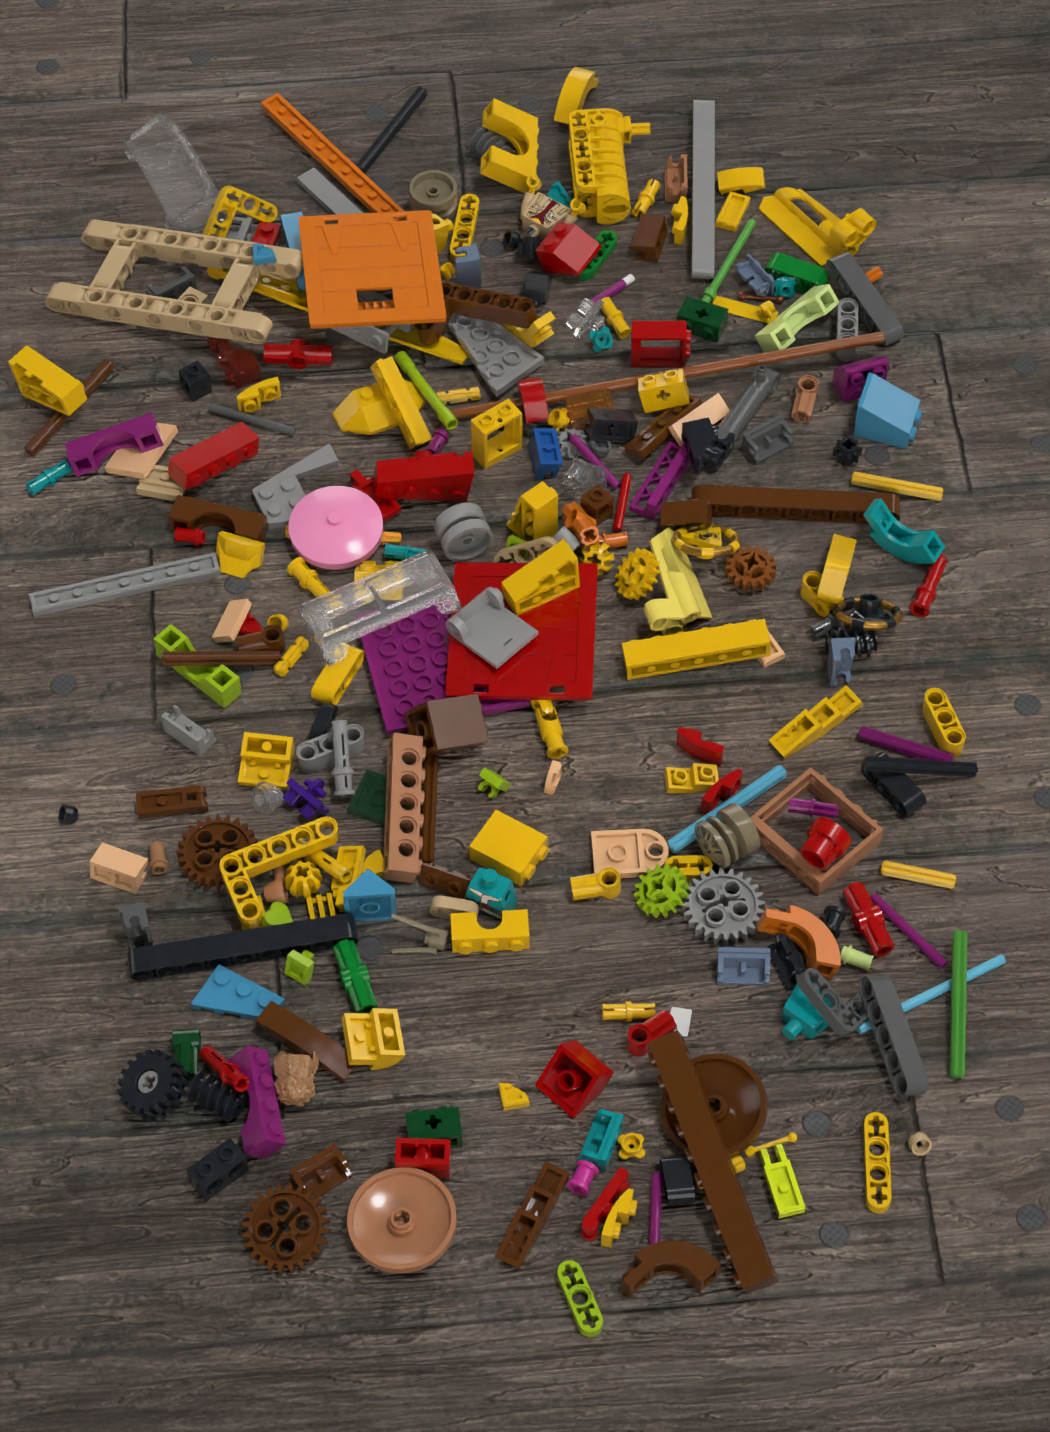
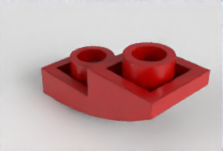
M678 727L676 745L689 755L703 762L721 767L724 745H719L713 741H702V732L695 729Z

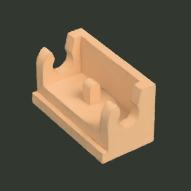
M103 842L89 861L91 879L134 894L138 892L147 875L144 869L148 864V858Z

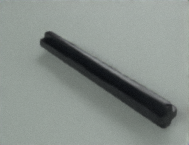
M865 756L862 761L863 770L873 772L975 777L978 772L975 762Z

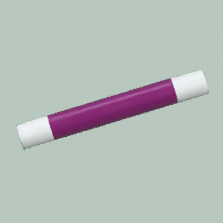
M629 274L580 306V312L586 314L598 306L603 298L612 297L635 281L634 276Z

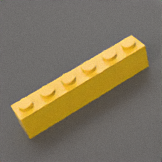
M751 619L747 622L728 623L718 627H704L694 631H681L671 635H658L642 640H630L622 643V656L627 680L771 656V641L765 619Z

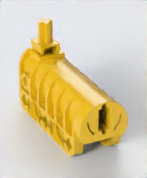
M610 108L574 110L569 114L570 138L568 141L574 198L580 201L577 207L582 202L587 201L588 208L583 214H578V216L583 218L596 217L597 223L604 225L618 223L624 220L631 211L623 149L624 143H631L632 135L650 134V123L631 124L630 116L623 117L621 112ZM577 118L581 120V126H577Z

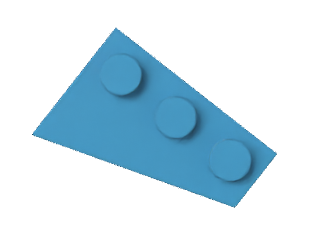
M218 965L190 1005L191 1009L201 1010L202 1008L213 1010L216 1014L224 1015V1013L240 1015V1018L256 1020L270 1001L283 1007L285 998Z

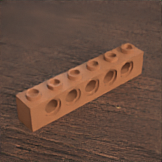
M393 733L388 742L383 855L384 880L413 883L417 874L420 875L422 860L419 859V852L422 850L423 837L419 836L423 826L424 814L420 813V806L423 805L425 797L424 791H421V783L425 779V769L422 768V761H424L426 756V746H422L423 736ZM403 760L410 762L411 765L405 764ZM402 782L407 783L411 788L405 787ZM401 805L407 806L410 810L403 809ZM400 828L407 829L409 833H404ZM399 851L406 852L408 856H403Z

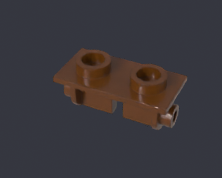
M427 862L422 863L419 878L420 885L460 899L465 898L468 886L472 881L469 874L465 875L456 871L448 872L449 869L436 865L434 862L430 864Z

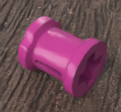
M578 1160L576 1163L577 1169L572 1179H569L566 1185L573 1193L587 1196L590 1192L589 1186L593 1178L598 1176L599 1169L588 1161Z

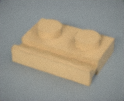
M155 465L146 479L140 478L139 486L136 488L138 495L175 501L178 495L183 496L186 493L168 475V467Z

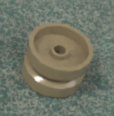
M428 170L419 173L412 179L409 189L410 211L430 210L432 214H436L443 220L454 219L458 207L457 183L451 175L440 170Z

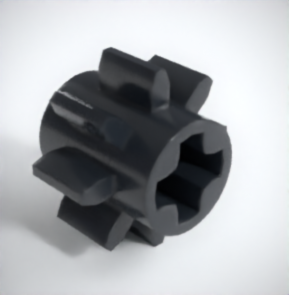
M522 237L523 243H518V254H523V260H537L538 256L535 250L542 243L539 242V237Z
M850 437L837 440L836 447L833 448V456H838L837 463L847 466L854 462L858 463L859 456L862 455V447H857L858 440Z

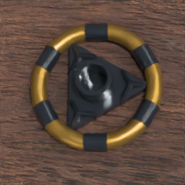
M863 594L858 597H848L840 600L839 605L835 604L832 611L835 618L841 623L861 630L890 629L897 626L903 619V613L898 606L873 594ZM857 605L849 616L845 615L842 611L844 608Z

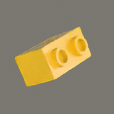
M683 369L669 370L665 373L638 378V392L645 413L690 404L689 389Z

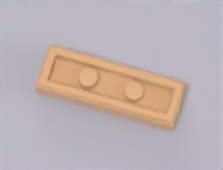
M717 393L669 426L668 429L681 447L683 444L681 438L682 423L709 417L713 425L726 416L729 408L720 394Z

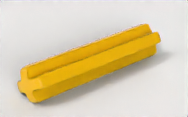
M887 860L883 861L881 867V874L885 876L953 889L956 883V875Z

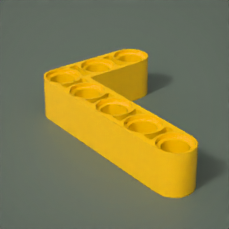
M327 816L227 854L220 860L219 866L222 879L239 920L244 927L249 929L256 928L262 923L263 918L261 905L249 878L336 844L339 832L335 819ZM325 828L333 830L330 835H323L321 833ZM303 837L310 840L307 844L303 845L297 843L298 839ZM277 847H284L286 849L281 854L273 852ZM254 856L262 858L258 863H251L249 861ZM231 865L238 867L237 871L232 873L225 870ZM238 888H246L248 890L243 895L235 894ZM248 910H255L257 912L251 918L244 916Z

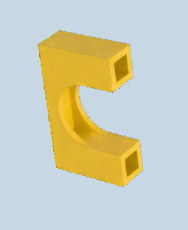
M493 98L483 111L482 127L507 138L516 148L518 155L491 145L481 157L480 174L525 193L529 189L526 182L527 178L532 175L533 181L531 185H535L538 179L536 174V167L538 165L537 150L539 147L537 143L539 133L538 118Z

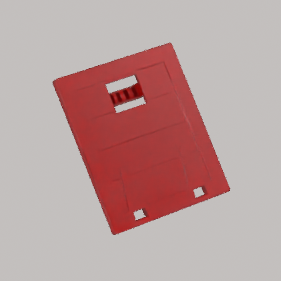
M455 563L451 617L487 587L497 588L503 594L501 582L528 563ZM578 563L579 588L518 616L536 629L539 634L497 669L450 634L446 698L478 694L479 699L592 700L598 565L596 563ZM503 599L504 607L514 614L506 600ZM474 687H488L489 692H474ZM550 688H564L565 693H550Z

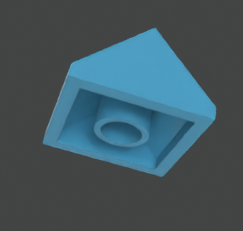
M369 869L343 892L345 914L354 915L356 922L393 920L390 915H397L395 889Z

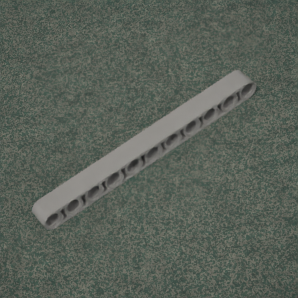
M693 100L691 278L714 279L715 100Z

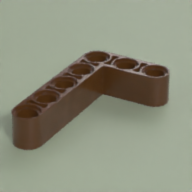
M443 282L442 289L446 322L417 323L415 327L420 342L424 345H433L441 337L453 314L521 328H529L538 319L534 302L529 298Z

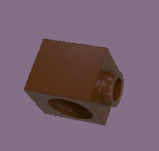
M598 484L581 495V507L588 516L596 519V526L613 516L614 498Z

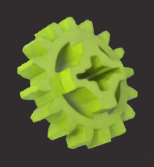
M668 863L664 865L663 869L659 864H656L654 871L649 868L646 869L648 875L646 877L640 875L639 878L642 882L635 884V888L638 890V892L634 893V897L638 900L636 902L646 915L652 914L655 918H658L660 913L665 918L668 917V911L670 910L673 913H677L676 906H684L682 898L689 897V894L685 891L690 888V885L686 882V876L676 866L671 868Z

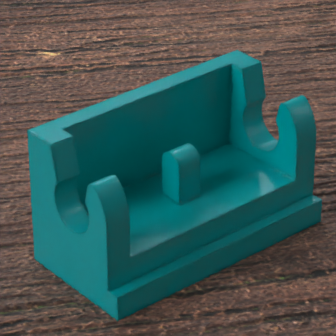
M598 1109L578 1160L588 1161L594 1164L600 1171L606 1172L623 1128L624 1115L605 1109Z

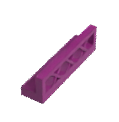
M668 442L629 505V511L655 520L661 510L662 502H666L690 463L684 444L680 447L676 443ZM671 450L677 452L672 460L669 457ZM668 467L664 475L660 476L659 469ZM658 483L655 490L650 492L649 485ZM648 500L646 508L638 506L640 501Z

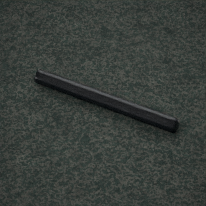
M417 87L357 162L356 166L364 174L426 98L427 90L425 88Z

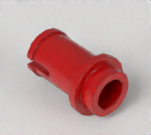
M176 527L174 533V540L176 542L194 543L195 546L205 543L206 532L201 528L188 529Z

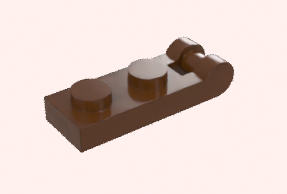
M196 785L137 792L138 818L143 819L193 812L205 814L208 812V802L205 801L207 796L206 787ZM187 798H194L195 801H187Z

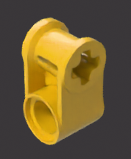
M817 571L806 572L803 575L800 595L820 616L826 617L835 604L816 599L822 574Z

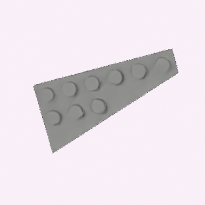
M453 314L447 324L496 397L544 364V357L499 323Z

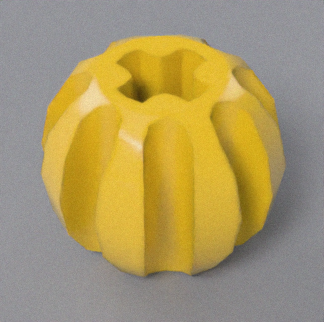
M597 541L596 544L585 545L582 548L581 553L584 556L579 557L580 563H596L598 565V576L604 574V570L609 572L613 567L609 560L615 559L614 552H608L610 546L604 542L600 546L599 541Z
M302 860L297 861L295 865H290L285 872V887L295 897H310L311 893H317L321 887V872L310 861L303 863Z

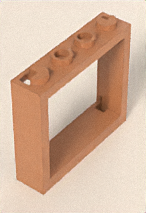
M811 767L750 817L758 831L760 845L818 896L876 848L882 841L884 831L877 824L876 820L871 819L863 812L859 805L853 804L840 789L834 788L827 782L824 775L820 776ZM808 790L824 803L838 805V815L866 838L824 874L818 868L809 864L795 848L767 825L789 806L790 796L799 798Z

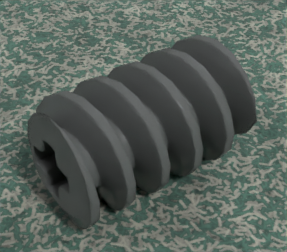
M486 128L477 130L470 141V150L477 154L479 158L485 154L491 145L517 155L515 150H512L505 142L500 141L492 132H488Z

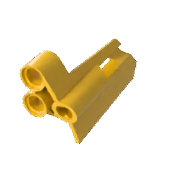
M790 187L778 189L774 195L763 197L759 206V211L820 267L826 266L828 259L846 251L854 256L858 252L859 246L873 232L877 221L863 208H859L851 214L847 213L845 218L841 220L803 190H796ZM791 200H803L820 215L822 222L819 226Z

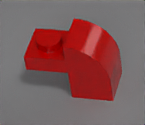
M527 378L519 381L517 388L526 423L549 419L542 379Z

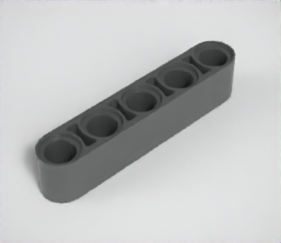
M846 251L828 259L826 267L830 276L846 298L854 299L858 303V316L870 333L883 331L885 342L879 343V345L885 347L904 337L902 325L852 254Z
M888 974L861 977L858 985L859 993L895 1093L900 1097L925 1094L929 1087L928 1077L893 980Z

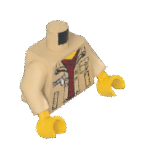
M530 175L526 181L529 190L525 192L521 204L520 219L522 220V229L524 230L522 237H539L543 241L558 222L575 224L578 219L576 216L585 212V204L582 202L576 208L580 201L574 198L570 202V209L540 192L534 194L536 190L541 188L542 183L538 178L537 183L531 185L533 177Z

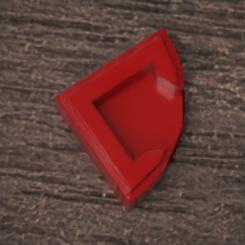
M247 614L238 632V636L262 632V628L254 616Z

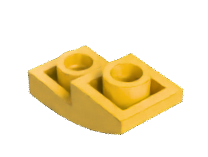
M761 167L734 168L717 172L718 186L721 194L743 189L744 193L765 188L764 170Z
M681 196L678 204L673 205L671 216L674 217L672 234H675L674 244L681 246L686 237L688 205L684 196Z
M278 376L254 384L236 396L238 411L251 413L261 410V402L281 398Z
M693 763L691 768L666 767L664 771L666 793L708 791L719 780L717 765Z
M628 1188L612 1207L601 1234V1246L612 1248L613 1239H619L621 1225H628L629 1217H635L638 1200H633L634 1189Z

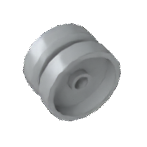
M461 503L443 511L434 523L436 536L441 542V547L449 560L466 562L484 554L493 543L491 528L486 522L482 509L476 504Z

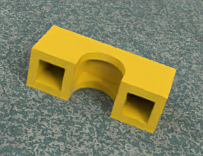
M528 909L502 911V922L494 929L482 928L477 922L476 912L450 913L452 953L470 954L480 951L494 953L499 950L518 952L523 949H530Z

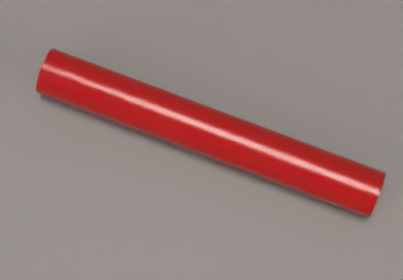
M624 473L622 476L612 530L614 533L622 532L632 478L629 473Z

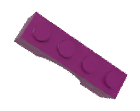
M150 412L67 442L65 446L68 460L76 477L98 470L103 459L116 450L134 448L144 453L164 446L159 426L153 413Z
M247 1045L227 1061L235 1063L240 1068L241 1073L249 1078L248 1081H250L247 1088L250 1098V1110L246 1123L241 1129L245 1155L266 1159L283 1147L286 1142L268 1051Z

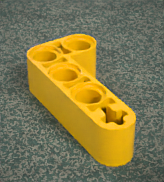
M838 534L833 535L816 599L839 605L851 565L856 539Z

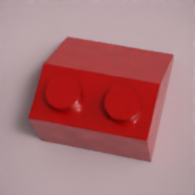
M558 222L535 251L543 271L579 276L601 249V245L576 224Z
M572 1040L559 1045L535 1086L572 1118H576L602 1093L614 1071L577 1040Z

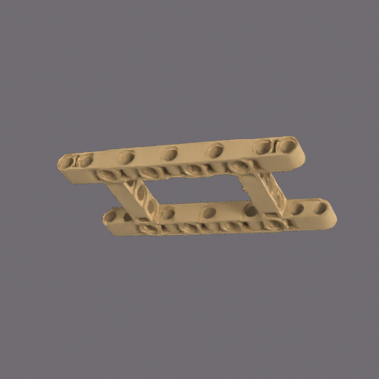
M94 219L88 223L81 239L92 249L108 251L109 253L90 287L60 282L52 286L44 302L50 310L60 313L213 338L263 344L273 327L272 321L263 316L262 313L244 311L243 308L260 275L287 279L298 277L303 269L302 251L263 244L264 247L274 251L277 262L255 266L253 261V244H258L255 242ZM144 256L176 263H194L202 267L222 270L223 268L230 269L211 305L120 291V289L124 288V282L129 273L133 272L132 268L137 259Z

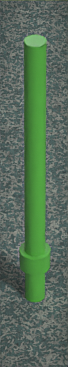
M749 219L710 286L705 288L702 293V301L708 303L714 301L717 296L716 291L756 225L754 219Z

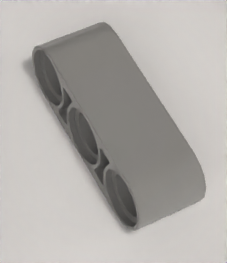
M844 298L838 303L836 340L858 336V303L854 299ZM857 348L836 351V357L842 362H850L854 360Z
M357 724L347 725L349 759L360 755L365 749L364 731ZM332 731L303 742L297 747V764L301 772L311 774L335 765L334 749L328 750L333 748Z

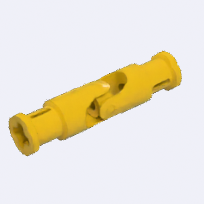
M530 700L535 711L542 740L546 742L548 748L546 751L547 757L550 759H560L567 755L569 749L563 742V730L555 707L552 705V700Z

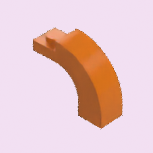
M790 905L786 912L777 909H765L757 922V931L775 935L783 933L785 936H788L789 939L797 943L803 950L807 969L814 968L825 979L831 980L840 968L841 960L838 944L829 928L815 915L797 906Z

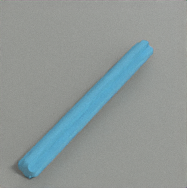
M777 765L667 841L668 849L672 853H677L696 840L694 827L697 823L705 821L709 816L716 817L717 811L731 803H735L741 808L786 778L787 771L782 765Z

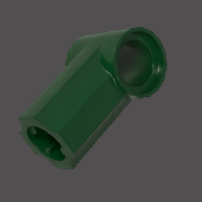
M173 1029L172 1045L175 1060L184 1066L183 1069L188 1074L185 1078L190 1082L198 1073V1052L201 1050L200 1029Z

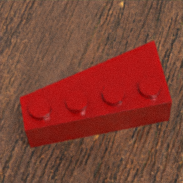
M473 451L464 452V456L453 457V453L443 454V458L429 459V456H420L415 461H409L407 458L376 461L373 474L374 497L467 502L474 477Z

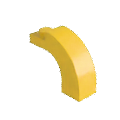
M574 67L570 71L559 96L554 116L555 121L569 124V114L574 110H582L588 92L598 85L599 79L594 78V71Z
M550 311L534 321L529 328L499 324L533 348L555 334L552 331L551 324L556 318Z

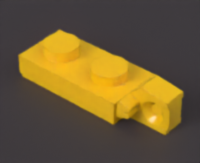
M364 845L339 847L337 861L352 871L351 879L345 884L335 877L332 880L331 889L339 912H345L343 892L362 875L366 854Z

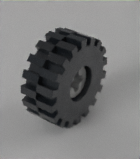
M149 1049L145 1050V1055L141 1053L136 1054L137 1060L133 1061L130 1059L127 1062L129 1068L127 1070L122 1069L121 1074L124 1075V1078L118 1079V1085L122 1088L117 1089L118 1095L122 1097L120 1099L121 1103L140 1118L157 1121L158 1117L164 1120L167 1118L166 1113L173 1115L176 1112L174 1107L176 1105L181 1107L183 1104L180 1099L182 1096L186 1097L188 1093L184 1089V1087L189 1086V1081L185 1078L188 1074L183 1069L184 1066L167 1053L157 1049L153 1052ZM152 1079H153V1080H154V1082H153V1087L150 1089V1088H149V1086H150V1082H149V1081H152Z

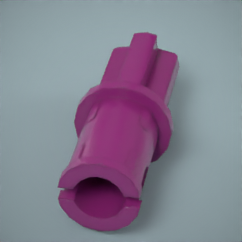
M790 796L788 813L809 815L810 818H813V815L837 818L839 806L836 804L816 802L815 798L809 800Z

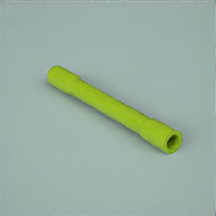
M405 351L398 352L394 360L437 413V417L446 429L453 430L456 428L458 420L449 408L439 399Z

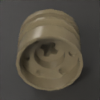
M731 803L717 811L716 817L709 816L705 821H700L694 827L695 837L703 854L719 870L720 868H723V870L728 868L730 864L738 861L739 856L746 857L760 847V837L753 821L735 803Z

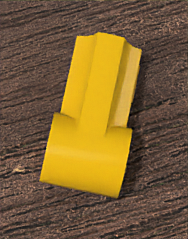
M613 867L603 868L599 873L570 877L573 900L599 896L613 899L621 892L620 873ZM608 881L615 882L611 885L604 884Z

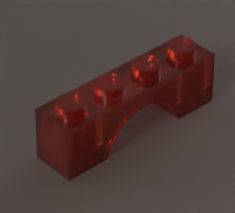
M208 337L207 341L211 351H216L219 366H224L226 378L229 383L233 382L236 390L262 381L260 365L251 350H238L228 344L230 339Z

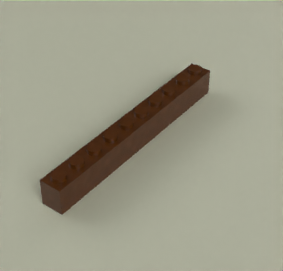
M676 1030L648 1042L651 1052H648L649 1059L653 1067L657 1066L660 1075L657 1076L658 1083L662 1091L667 1090L670 1098L666 1100L670 1113L672 1115L676 1114L679 1123L675 1124L680 1138H685L688 1147L685 1148V1153L689 1162L695 1163L697 1172L694 1173L695 1179L700 1188L704 1187L707 1194L706 1197H703L709 1213L714 1212L717 1220L713 1222V1226L718 1237L723 1236L726 1246L722 1247L727 1261L734 1264L736 1271L732 1275L737 1287H742L749 1294L779 1281L683 1036Z

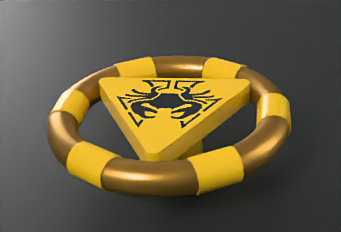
M703 523L681 527L674 532L672 537L673 544L677 549L701 559H712L732 554L741 545V538L738 533L730 528L715 524L707 528L706 524ZM721 535L726 536L733 542L722 547Z

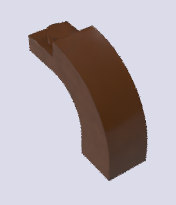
M683 1241L657 1242L646 1246L635 1254L634 1266L629 1268L622 1277V1291L630 1298L653 1277L661 1274H675L686 1279L700 1293L719 1276L721 1264L708 1252L696 1245Z

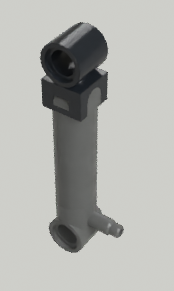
M763 365L756 367L749 384L718 427L716 426L718 439L715 440V449L704 466L715 471L720 469L724 460L733 451L734 442L769 393L773 394L777 389L781 373Z

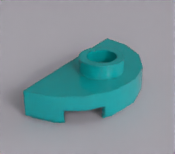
M557 181L552 184L547 197L571 209L570 202L572 198L561 183Z

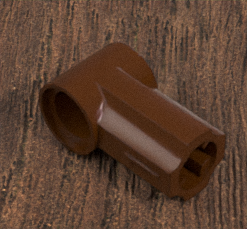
M275 624L266 626L262 632L236 637L238 651H279L281 654L286 648L282 628Z

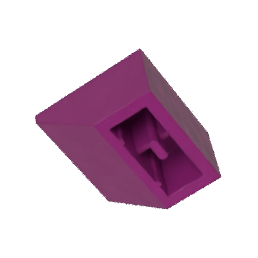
M875 356L835 367L832 383L842 402L856 400L861 397L869 373H873L886 380L889 360L885 357Z

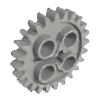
M720 868L719 874H715L710 869L708 877L700 873V881L695 878L692 879V886L686 890L689 897L683 898L682 901L685 904L682 906V912H684V921H688V928L693 929L696 927L695 936L703 933L705 942L711 937L713 938L714 945L721 939L724 945L727 946L728 939H732L737 944L738 937L746 941L748 933L755 934L757 922L765 909V901H762L763 892H758L759 885H751V877L745 880L742 879L743 872L735 876L733 875V869H730L728 874H724L723 868ZM728 891H733V892H735L736 894H729V893H727V892H728ZM708 897V898H711L712 900H708V901H707V900H704L703 898ZM740 912V913H743V914H745V915L739 916V915H736L735 913ZM711 919H718V920H720V921H719V922H714V921H711Z

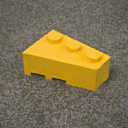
M27 345L8 361L24 397L68 416L87 400L84 391L85 387L82 382Z
M542 481L520 496L515 506L516 511L511 514V520L506 523V526L512 532L527 542L545 536L553 538L558 532V494L554 488L548 487Z

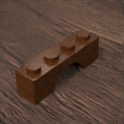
M178 495L168 516L171 531H175L176 527L197 529L199 527L202 529L208 526H221L227 528L235 535L259 542H264L268 532L267 515L241 510L237 507L220 505L212 501L207 502L191 496Z

